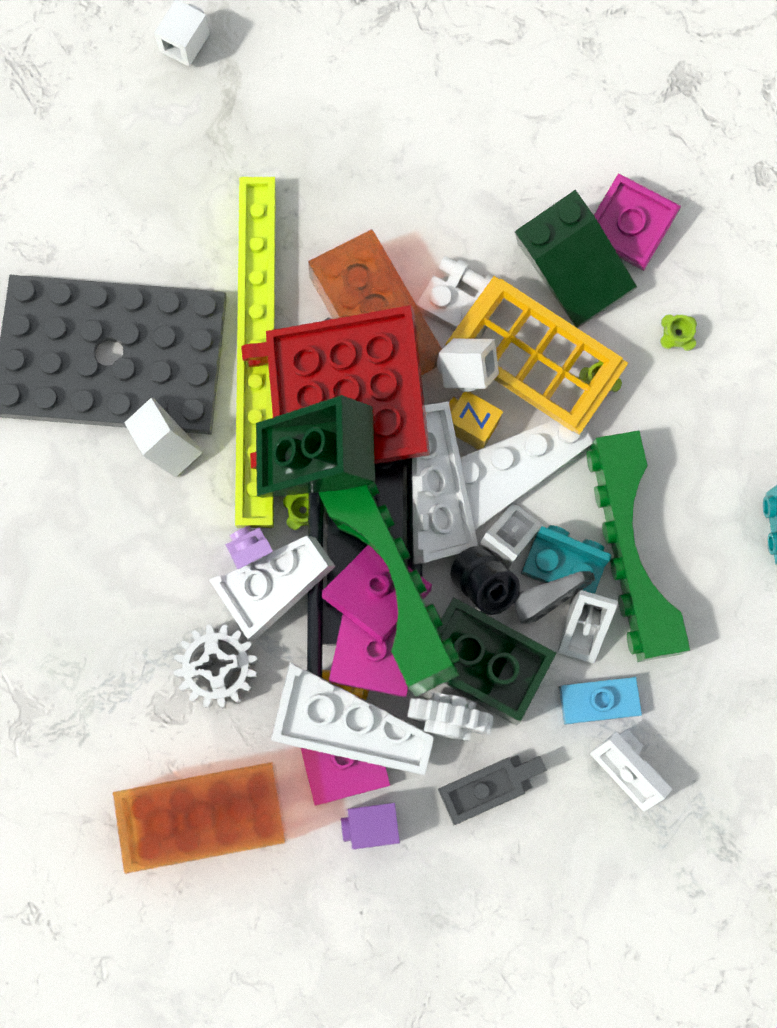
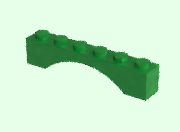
M640 430L595 438L590 446V450L586 453L587 464L590 472H595L598 486L594 488L595 500L598 508H603L606 522L602 523L603 536L606 544H611L614 558H611L610 566L614 580L620 581L622 595H619L618 602L622 616L628 617L631 631L627 632L629 651L632 655L636 654L637 662L684 654L690 651L682 612L668 602L654 586L641 563L635 545L632 524L634 500L639 482L648 466Z
M372 482L346 490L318 492L330 518L338 529L357 537L372 547L389 568L396 590L398 605L397 631L391 652L407 687L417 697L459 676L454 663L459 661L460 657L451 639L448 638L443 641L437 628L444 624L434 604L426 606L421 596L427 589L417 569L410 572L405 560L411 558L401 536L394 539L389 529L395 525V522L385 504L379 507L374 498L375 495L380 493L376 483Z

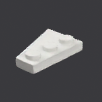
M305 536L274 550L262 559L226 575L214 577L209 581L247 639L256 640L336 566L315 537Z

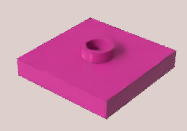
M618 173L594 216L618 256L644 271L679 213L681 206Z
M367 545L322 591V598L382 644L397 628L398 605L396 590L385 561L372 547ZM421 577L427 589L426 592L421 594L424 600L431 592L432 584Z
M343 614L329 682L406 698L408 687L391 652L397 628L381 644Z
M301 748L315 806L390 786L385 766Z

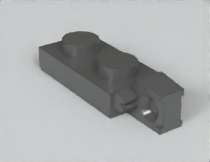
M518 755L512 758L507 757L440 787L438 791L453 825H457L525 794V791L533 788L529 778L547 771L541 756L521 763Z

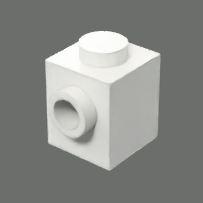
M175 0L154 33L161 53L190 67L209 37L210 30L207 15L194 4L187 5L179 0Z
M453 338L439 352L437 367L439 373L442 374L444 388H458L462 392L486 389L499 374L495 339Z

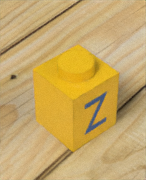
M463 392L459 399L453 396L449 402L456 437L478 450L484 448L498 426L504 411L471 392Z

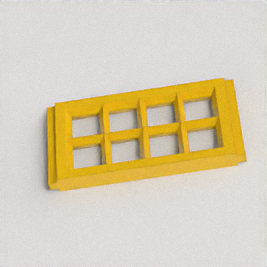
M493 276L445 343L446 346L453 338L475 339L483 326L486 325L504 337L496 348L497 362L511 342L530 354L531 356L516 377L498 365L499 374L494 380L570 431H574L579 435L628 365V362L623 360L621 356L496 276ZM503 298L523 310L509 331L489 320ZM530 315L550 328L535 349L515 337ZM556 333L577 345L562 367L542 354ZM583 351L603 362V365L589 385L569 372ZM537 360L557 372L543 394L523 382ZM564 378L585 390L570 412L550 400Z

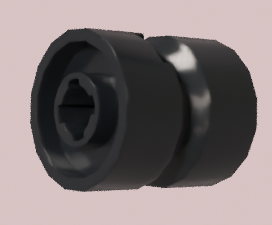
M481 546L470 547L456 557L452 564L450 573L452 582L484 614L496 615L502 613L515 602L519 595L520 583L517 576L487 548Z

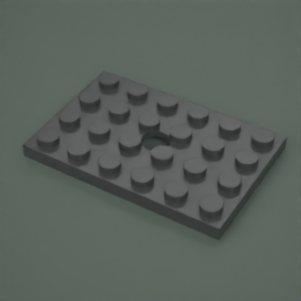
M9 274L0 335V418L127 428L124 422L153 397L186 433L212 435L227 300L226 293ZM113 340L122 345V358L117 359L113 365H102L96 360V349L102 342Z

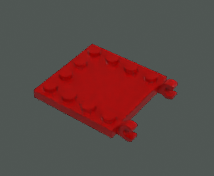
M411 305L266 331V342L250 343L241 346L242 360L248 361L249 367L262 366L268 362L273 417L343 395L373 407L375 464L430 455L415 313ZM256 452L250 453L252 469H256Z

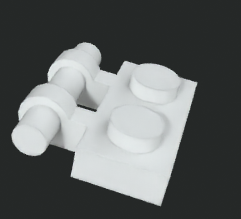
M445 256L440 263L439 269L450 274V277L445 282L433 276L418 300L415 310L455 331L493 277L489 275L484 277L469 269V264L462 260L456 262ZM461 281L478 290L475 297L458 289ZM495 310V311L493 312V314L490 316L489 320H492V319H493V317H494V315H495V313H496V310ZM486 325L483 326L475 339H481L487 329Z

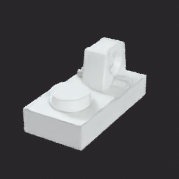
M629 729L620 735L615 732L600 743L590 755L644 812L664 800L673 789L646 760L639 756L644 745L638 741Z

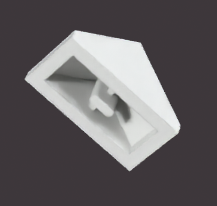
M153 397L124 422L142 455L175 477L203 453L202 449Z
M513 503L487 531L479 546L487 548L509 569L543 524Z
M582 590L574 595L571 599L558 653L594 664L617 608L618 601Z

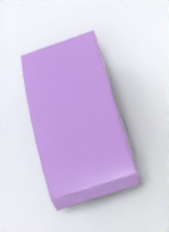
M246 526L230 535L232 541L225 544L237 569L273 552L260 527L252 531L250 526Z

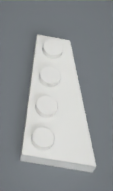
M448 401L425 405L430 455L412 458L414 564L462 553L470 547L478 546Z
M552 420L460 457L475 531L494 516L507 509L524 494L537 487L539 483L551 474L556 473L590 448L593 441L586 426L579 435L557 421Z
M292 662L289 663L271 741L425 775L434 740L432 734L424 732L421 728Z

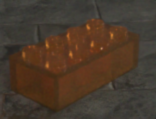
M373 229L308 261L310 280L332 319L411 305L415 313L421 375L437 368V359L442 348Z
M273 762L113 792L124 874L288 842L276 766Z

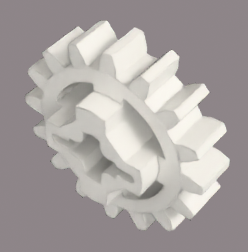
M211 624L207 625L206 635L203 636L196 630L192 631L195 641L192 644L182 641L180 644L186 650L185 655H175L174 657L176 661L182 664V668L174 671V676L185 678L179 689L182 692L192 689L189 700L195 703L202 696L204 697V707L209 709L213 704V700H217L222 709L226 708V699L229 697L239 703L241 700L238 692L241 689L247 692L252 690L249 684L246 683L247 679L258 677V673L250 669V665L258 662V657L247 655V652L253 648L252 643L249 641L240 644L243 634L238 630L232 636H229V627L227 625H222L219 633H215ZM220 642L232 645L239 654L227 655L222 651ZM204 646L205 652L198 661L192 662L196 652ZM216 657L222 663H228L226 667L220 668V675L215 676L210 670H204L208 666L213 665V658ZM241 671L238 680L228 688L227 682L232 674ZM206 678L209 680L213 692L201 689L194 679Z
M432 692L429 701L411 698L407 718L425 723L424 732L469 741L471 732L489 735L494 716L489 713L480 712V710H475L477 704L475 701L460 696Z

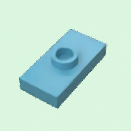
M636 677L559 686L564 725L642 715Z

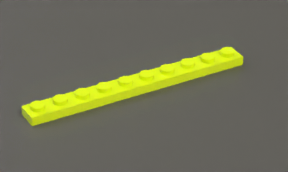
M239 177L236 528H244L246 526L251 528H274V497H257V469L251 468L250 453L256 452V423L273 418L268 362L262 366L249 367L248 361L242 360L241 346L250 343L266 342V331L275 329V177Z

